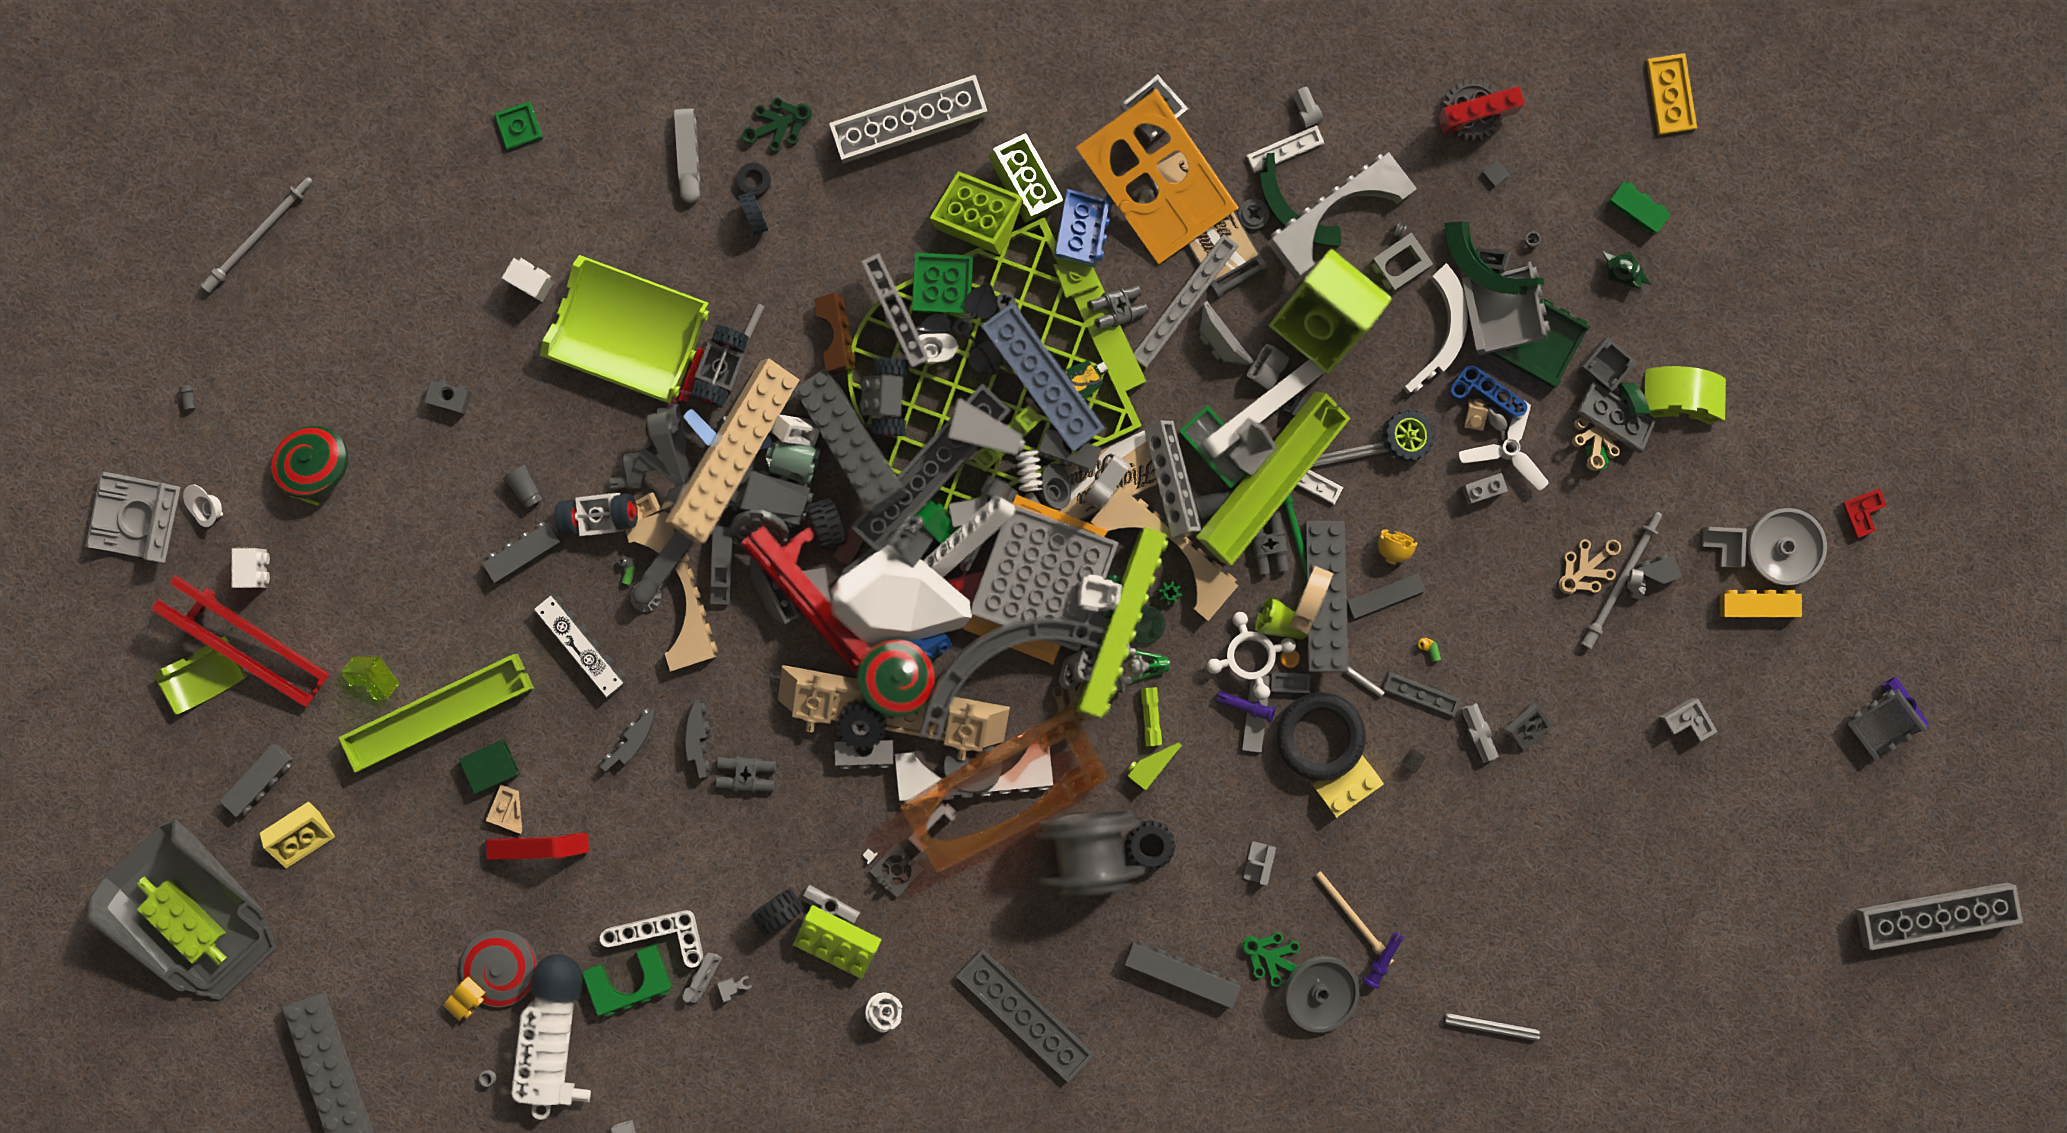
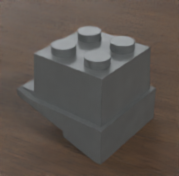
M1158 74L1120 104V109L1124 113L1157 89L1176 118L1188 110L1186 105ZM1147 123L1139 124L1136 127L1148 142L1154 140L1164 131L1159 126Z

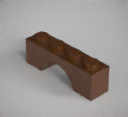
M836 293L815 298L817 317L829 321L834 331L832 344L823 353L826 372L838 375L854 370L856 359L851 348L852 337L848 329L849 319L846 316L845 299Z

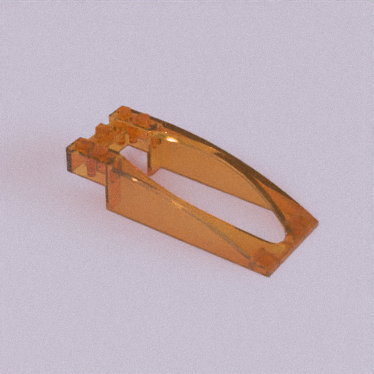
M1072 707L970 761L902 804L901 809L933 867L939 873L1075 804V796L1109 780V776ZM1066 739L1080 766L1065 773L1033 805L1000 824L976 833L946 840H937L928 835L926 828L930 816L944 797L961 780L1030 745L1039 744L1044 754H1048L1049 746Z

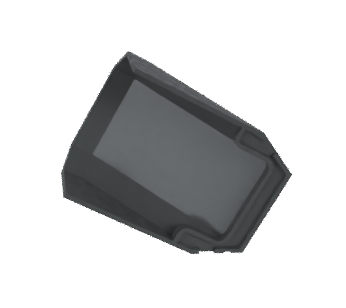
M176 819L163 823L104 876L89 898L88 920L178 991L186 990L195 992L196 995L209 996L210 998L220 1000L277 948L261 907L202 843ZM145 876L156 888L164 881L173 879L226 932L216 943V947L227 957L220 966H217L207 955H204L199 961L191 963L137 910L148 897L135 885L137 882H140L141 878Z

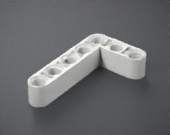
M688 910L610 927L600 935L601 944L606 947H612L677 932L685 964L689 967H696L703 959L695 916ZM682 915L689 917L690 922L688 925L681 922L680 918ZM662 920L670 921V929H665L662 926ZM644 924H649L652 927L651 933H646L643 930ZM625 928H630L633 931V937L629 938L624 934ZM607 932L614 935L613 942H609L606 939ZM686 934H691L694 937L693 943L685 941ZM690 953L697 954V962H692L689 959Z

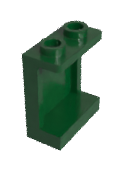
M505 739L459 758V768L463 774H466L468 779L466 781L467 786L474 794L520 774Z

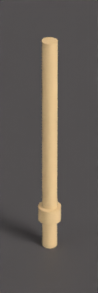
M1321 871L1316 873L1314 876L1372 945V950L1376 955H1381L1385 946L1381 941H1377Z

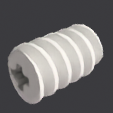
M1039 451L1022 452L1016 456V460L1021 461L1016 466L1022 468V470L1017 472V475L1023 476L1018 479V483L1024 484L1019 487L1020 491L1043 490L1037 487L1042 484V481L1037 480L1042 474L1036 472L1041 466L1035 465L1036 462L1040 461V458L1034 457Z

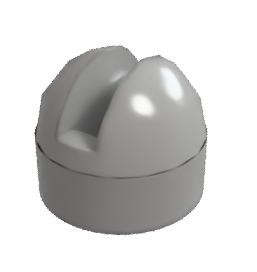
M486 1070L479 1076V1082L484 1087H489L496 1081V1074L491 1070Z

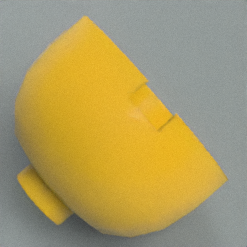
M1382 530L1377 545L1380 554L1386 558L1385 561L1390 564L1408 561L1412 557L1418 543H1413L1414 539L1406 534L1395 531L1396 534H1389V530Z

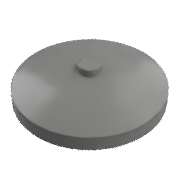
M1793 508L1777 509L1764 515L1754 525L1749 536L1748 552L1752 565L1762 577L1779 585H1795L1809 580L1820 570L1827 554V540L1821 525L1810 514Z

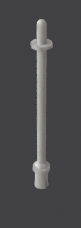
M309 177L305 178L296 189L292 186L290 187L292 193L220 268L212 270V274L201 284L206 291L211 293L221 281L226 279L228 270L298 197L302 200L304 199L302 193L311 185L312 179Z
M1660 512L1654 514L1648 526H1642L1645 532L1596 622L1588 626L1589 630L1583 642H1581L1585 647L1592 649L1599 635H1602V625L1628 580L1630 570L1634 569L1652 534L1658 535L1655 528L1662 517Z

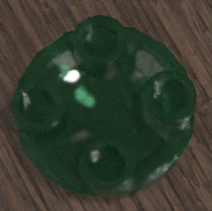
M1142 606L1140 609L1142 617L1139 624H1136L1133 631H1136L1134 639L1139 643H1154L1161 638L1165 631V619L1162 613L1155 607Z

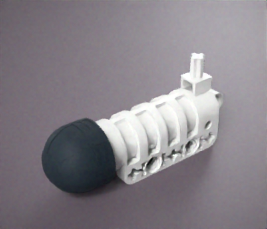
M562 954L549 955L543 958L535 967L530 985V994L535 997V1000L528 1004L521 1017L512 1093L516 1101L533 1104L532 1114L539 1120H543L549 1115L551 1105L558 1103L571 1105L573 1100L589 1102L591 1097V1090L575 1089L574 1083L564 1082L574 1000L581 997L582 972L579 965L572 958ZM537 1106H545L547 1112L544 1115L538 1114L536 1111Z

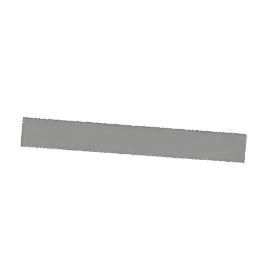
M1222 235L1134 352L1137 362L1146 369L1239 247L1238 244L1226 235Z

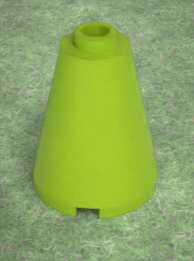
M1269 596L1261 606L1264 607L1262 614L1258 613L1255 623V630L1257 632L1301 640L1308 637V634L1290 627L1296 612L1276 598Z

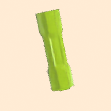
M1157 687L1141 688L1146 746L1162 745Z

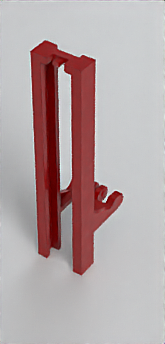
M763 526L755 533L752 532L740 544L857 676L860 662L870 648L833 613L831 603L796 565L800 547L814 538V529L806 528L792 537L782 547Z
M174 576L169 584L196 600L195 604L185 616L158 599L152 607L153 611L305 707L309 705L314 695L328 678V672L220 604L214 598L216 593L212 590L205 588L201 592L178 576ZM207 607L318 678L316 687L311 694H307L197 624L195 616L197 614L201 615L204 611L203 609Z

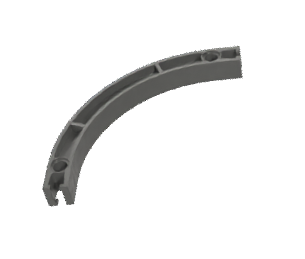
M1042 617L1015 621L984 634L961 651L939 678L927 704L919 731L920 735L926 736L928 723L932 721L937 723L936 732H933L932 738L940 740L947 713L957 691L967 677L994 654L1010 646L1037 639L1069 640L1101 649L1103 645L1102 640L1098 639L1097 642L1089 640L1090 632H1100L1102 637H1106L1107 630L1076 620ZM1083 627L1085 629L1084 635L1077 637L1076 630ZM935 708L941 709V714L938 717L931 716V711Z

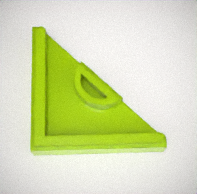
M1057 264L1053 265L1065 299L1099 287L1098 283Z

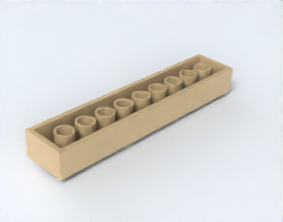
M769 358L759 362L666 519V524L695 543L705 542L771 430L777 416L799 382L798 378Z

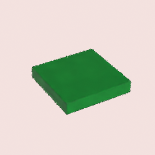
M530 101L494 113L506 150L543 138Z

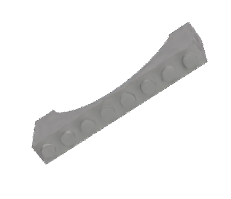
M1387 153L1385 156L1382 154L1372 160L1374 164L1370 167L1368 165L1362 167L1358 171L1359 175L1355 178L1351 175L1343 182L1344 186L1341 188L1336 186L1329 192V197L1326 199L1324 196L1314 203L1316 205L1314 208H1306L1300 213L1301 217L1299 219H1291L1285 224L1287 228L1282 231L1278 229L1270 235L1272 239L1268 242V245L1295 280L1315 265L1312 261V244L1315 229L1323 213L1330 206L1346 198L1364 195L1386 198L1394 201L1397 205L1417 189L1390 153Z

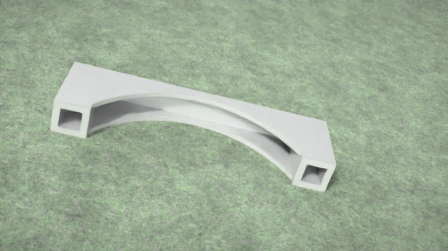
M1049 739L1029 740L1030 745L1018 763L1001 775L996 785L990 790L981 793V796L992 795V791H1000V794L1011 793V789H1019V792L1030 791V787H1038V790L1050 789L1049 786L1053 785ZM915 752L895 754L899 800H904V803H915V799L923 798V802L934 801L935 797L942 796V800L954 799V795L960 794L962 798L973 797V793L957 791L949 784L948 780L930 771L917 759Z

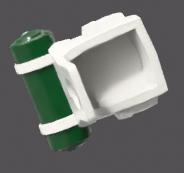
M1095 575L1082 577L1078 591V606H1081L1084 610H1102L1104 618L1112 619L1116 606L1119 604L1122 578L1117 575L1107 576V580H1103L1102 577Z

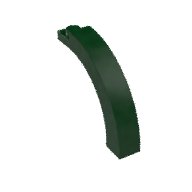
M1267 153L1266 158H1262L1263 170H1266V172L1259 174L1262 194L1273 216L1284 228H1287L1285 226L1287 222L1293 218L1297 220L1301 216L1294 212L1284 200L1276 179L1275 153ZM1317 224L1313 244L1340 247V226Z
M1470 222L1444 223L1447 243L1453 258L1461 270L1477 284L1491 291L1512 295H1526V290H1538V286H1545L1544 278L1512 279L1496 273L1477 254L1470 234Z

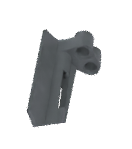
M991 476L987 477L980 490L982 495L991 500L994 497H999L1013 504L1015 496L1019 495L1009 485ZM983 543L963 559L960 564L961 577H964L969 571Z

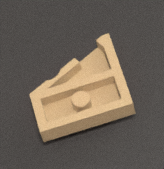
M501 784L486 821L521 834L522 821L519 791Z

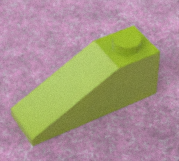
M1177 742L1138 760L1137 763L1133 761L1127 769L1129 771L1127 776L1147 790L1182 745Z

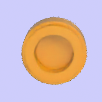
M1296 650L1291 653L1283 651L1280 655V661L1285 667L1292 668L1299 663L1300 656Z

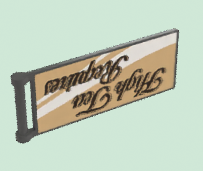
M1180 151L1174 152L1157 163V169L1165 180L1170 183L1180 182L1188 172V161ZM1146 172V174L1148 175L1150 181L1152 182L1154 188L1156 189V191H1157V193H1158V190H1159V189H1158L1157 184H1156L1155 181L1152 179V177L1150 176V174ZM1235 211L1187 244L1199 265H1201L1223 234L1239 245L1211 283L1218 298L1223 296V293L1261 271L1265 272L1268 270L1265 261L1262 259ZM1252 261H1257V266L1220 287L1217 284V281Z
M1142 429L1103 447L1094 471L1090 470L1087 473L1079 470L1078 465L1071 464V467L1063 465L1069 477L1070 503L1062 509L1054 508L1042 500L1040 490H1037L1043 505L1080 520L1098 513L1099 510L1084 501V499L1115 454L1131 466L1114 489L1113 494L1119 487L1124 488L1126 486L1134 493L1132 495L1134 497L1158 486L1145 430ZM1042 476L1038 477L1037 480L1042 481ZM1022 491L1023 494H1024V496H1026V495H1028L1029 493H1031V491H1028V492Z

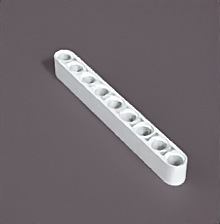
M1309 359L1207 438L1202 444L1212 457L1215 458L1240 439L1236 430L1248 417L1260 423L1325 371Z

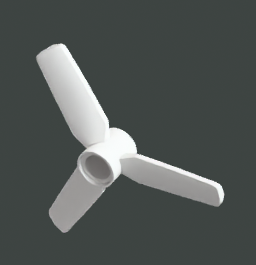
M1527 402V411L1524 417L1521 419L1512 418L1507 432V440L1502 446L1492 444L1459 452L1461 463L1494 460L1499 457L1512 460L1513 466L1538 491L1544 489L1548 484V480L1526 454L1519 452V441L1522 439L1531 407ZM1518 406L1515 412L1518 413L1519 411H1521L1522 407ZM1506 446L1513 447L1514 453H1509L1506 450Z

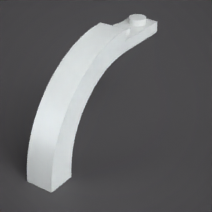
M1447 263L1430 278L1442 294L1447 307L1448 329L1446 338L1436 357L1403 388L1408 394L1412 391L1416 393L1423 386L1421 382L1425 378L1429 380L1437 373L1435 369L1440 373L1444 372L1457 356L1465 338L1468 320L1466 298L1457 276Z

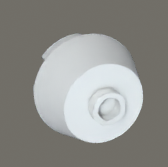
M879 993L868 1002L865 1008V1017L872 1028L880 1032H887L894 1029L902 1019V1005L893 995Z

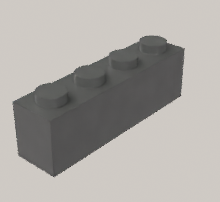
M541 522L534 527L535 531L530 534L526 532L518 537L519 541L514 544L510 542L502 547L503 551L498 554L494 552L485 558L487 561L482 564L494 583L503 581L563 543L551 523L547 522L545 524V522Z
M272 744L219 802L236 817L246 816L253 809L251 805L255 801L259 802L266 795L264 791L268 787H273L279 781L277 777L282 772L286 773L292 767L290 763L294 758L280 745Z

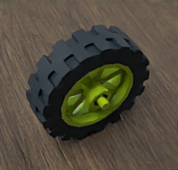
M1400 411L1391 416L1382 429V432H1384L1382 435V441L1384 440L1385 443L1383 444L1384 448L1388 449V454L1394 456L1398 461H1416L1426 456L1431 451V446L1434 445L1433 437H1435V432L1432 430L1433 425L1419 411ZM1407 422V431L1403 428L1401 423ZM1411 424H1412L1414 427H1416L1417 429H1416V430H1412V429H1411ZM1397 429H1399L1403 434L1397 435ZM1417 432H1419L1420 438L1416 437ZM1412 440L1419 442V445L1416 448L1414 447ZM1407 442H1408V444H1409L1411 450H1409V449H1407V448H1404V446H1405V444H1406Z

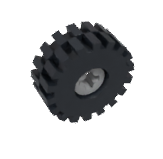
M855 699L853 703L848 702L846 707L843 706L836 725V729H838L837 734L838 736L841 735L840 740L842 742L847 741L846 746L848 747L854 745L853 749L858 750V747H861L862 750H866L868 746L869 749H872L874 744L877 746L880 740L883 739L887 717L872 709L864 699L861 702ZM863 723L865 725L861 728L858 727V724L861 725Z

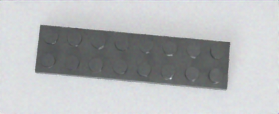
M1306 521L1307 584L1315 566L1333 573L1308 633V673H1347L1345 521Z
M984 948L956 975L965 986L1068 1083L1095 1055Z

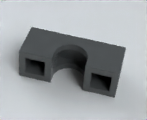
M1049 429L1046 430L1039 450L1042 453V457L1053 460V457L1061 459L1060 463L1070 467L1071 464L1078 465L1079 470L1087 473L1090 470L1094 471L1102 448L1084 443L1080 451L1071 454L1063 448L1064 438L1060 433Z

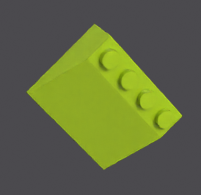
M958 171L930 216V220L935 229L1000 255L1011 236L1023 197Z

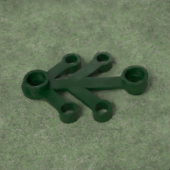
M779 97L772 100L773 108L776 110L784 109L792 113L787 116L765 109L763 105H758L754 109L756 116L766 117L774 121L757 129L752 127L745 128L742 132V138L746 143L752 144L757 141L759 136L778 129L774 140L770 142V149L773 152H779L788 124L795 121L792 132L787 136L788 142L795 145L799 141L798 135L803 123L808 122L812 118V109L809 105L801 103L794 106L784 102ZM776 101H781V105L779 107H776L774 105ZM763 108L764 112L763 114H758L757 110ZM802 110L806 111V115L804 117L799 115L800 111ZM753 133L754 137L753 139H748L747 135ZM792 135L796 136V141L794 142L790 141V136ZM774 143L779 144V147L777 149L772 148V145Z

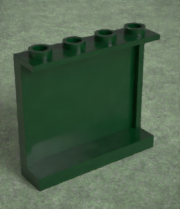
M1540 299V304L1544 303L1546 314L1543 315L1544 322L1548 321L1550 332L1547 333L1548 339L1489 354L1555 389L1559 386L1560 379L1586 331L1591 327L1587 325V321L1584 319L1570 316L1571 313L1566 309L1560 308L1559 310L1553 306L1554 303L1551 301Z

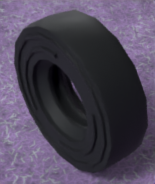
M747 163L737 173V185L744 194L753 191L755 197L761 196L770 187V173L760 163ZM753 172L761 176V182L756 187L749 186L746 181L747 176Z

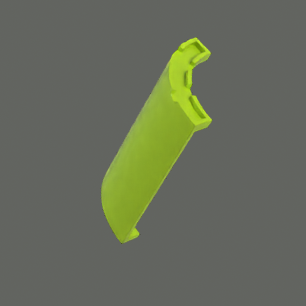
M579 255L572 264L567 287L570 288L567 298L562 299L557 315H559L557 323H552L542 340L540 356L670 404L673 397L677 398L680 392L679 385L690 361L693 362L696 353L694 349L703 323L709 317L710 311H707L709 303Z

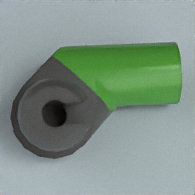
M620 557L618 565L625 572L621 582L631 585L636 568L630 558Z

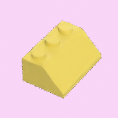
M1361 756L1355 767L1345 775L1329 781H1316L1312 785L1332 814L1338 817L1384 783L1366 759Z
M307 802L260 832L263 848L286 869L335 838L320 812L310 802Z

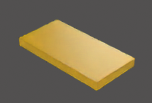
M1685 53L1647 59V70L1658 135L1696 130L1697 124Z

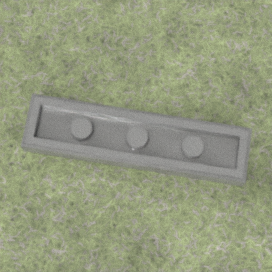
M1265 675L1262 677L1263 683L1269 688L1271 676ZM1250 679L1248 701L1253 703L1260 701L1262 705L1267 706L1268 698L1260 700L1255 696L1257 686L1255 680ZM1246 712L1242 750L1262 752L1265 719L1253 718L1250 716V713Z

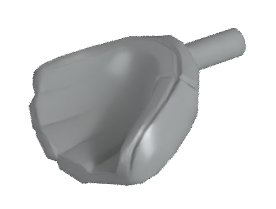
M1489 407L1488 419L1490 424L1500 431L1502 441L1507 440L1505 434L1507 422L1505 418L1498 414L1495 408Z

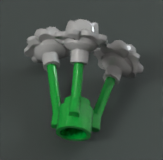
M1128 644V655L1133 656V659L1128 664L1129 671L1134 677H1124L1121 675L1119 679L1115 680L1114 686H1116V691H1120L1123 694L1127 684H1131L1132 681L1168 672L1170 666L1168 657H1161V654L1137 651L1135 648H1130ZM1141 656L1150 657L1154 659H1152L1151 663L1148 664V662H1144L1142 660ZM1151 668L1152 672L1142 674L1145 670Z

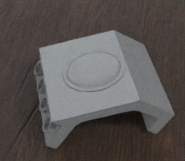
M101 471L85 547L113 551L165 563L180 487Z

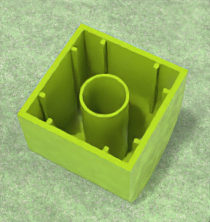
M1331 249L1269 326L1329 375L1368 330L1392 297Z

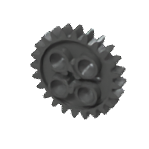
M1474 79L1471 80L1470 84L1464 80L1463 86L1457 83L1456 89L1451 88L1449 90L1452 95L1446 94L1445 98L1448 101H1443L1442 105L1448 107L1457 104V100L1466 102L1475 99V95H1481L1482 97L1493 94L1496 88L1488 89L1489 83L1482 86V80L1475 84ZM1496 114L1488 116V121H1483L1482 119L1470 123V126H1464L1462 130L1456 131V138L1458 139L1463 135V141H1466L1468 137H1470L1471 142H1474L1476 137L1481 141L1483 135L1486 138L1490 136L1489 131L1493 134L1495 133L1496 129L1494 126L1499 127L1501 125L1497 120H1502L1503 118L1498 119Z

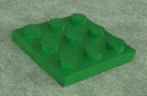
M915 253L912 311L970 314L965 309V299L972 291L973 255Z

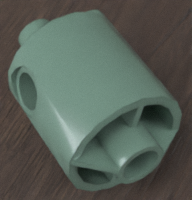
M779 439L769 445L766 453L769 472L810 485L814 475L813 471L817 469L820 460L821 449L810 445L783 442Z

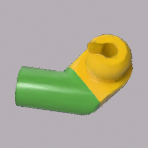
M1421 638L1418 641V648L1429 652L1432 662L1441 660L1436 642L1428 638Z

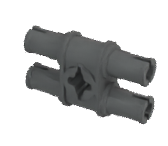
M1137 285L1127 289L1118 288L1116 291L1105 292L1101 297L1088 301L1087 307L1090 312L1102 308L1108 309L1109 312L1108 315L1094 320L1096 329L1100 330L1109 326L1118 327L1120 324L1133 322L1135 318L1147 314L1148 307L1145 303L1133 307L1129 303L1130 299L1141 296L1140 287Z
M1280 513L1273 514L1270 517V534L1266 535L1262 527L1252 540L1253 556L1257 559L1259 575L1270 573L1269 554L1275 555L1278 572L1289 570L1287 560L1289 549H1287L1286 532L1282 528ZM1268 539L1271 542H1277V544L1271 546V550L1268 546H1262V544L1268 542Z
M719 757L718 769L735 770L736 776L734 778L717 777L716 788L733 789L735 792H774L775 781L758 779L757 773L776 772L777 762L760 760L758 757ZM746 769H748V773H751V777H748L747 781L745 776H742V772H745Z

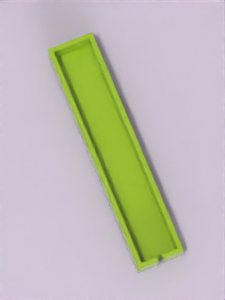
M1315 391L1274 441L1277 447L1253 475H1246L1196 537L1221 562L1229 565L1235 562L1351 419L1340 407H1336L1337 404L1327 393Z
M1144 527L1138 533L1122 578L1119 604L1116 606L1112 619H1108L1105 625L1107 634L1106 637H1101L1100 639L1103 645L1101 649L1097 648L1098 659L1091 679L1084 684L1075 709L1076 712L1099 719L1106 715L1109 710L1110 704H1107L1108 699L1113 697L1115 693V680L1121 676L1123 670L1120 667L1123 660H1126L1129 653L1127 646L1133 641L1136 631H1133L1134 626L1139 624L1142 617L1140 609L1146 605L1149 597L1146 592L1154 583L1155 577L1153 573L1156 569L1158 570L1162 560L1159 556L1162 551H1165L1168 543L1165 540L1167 535L1148 527Z
M510 655L338 737L354 772L371 767L534 689L528 674L522 672L525 670V667L519 655Z

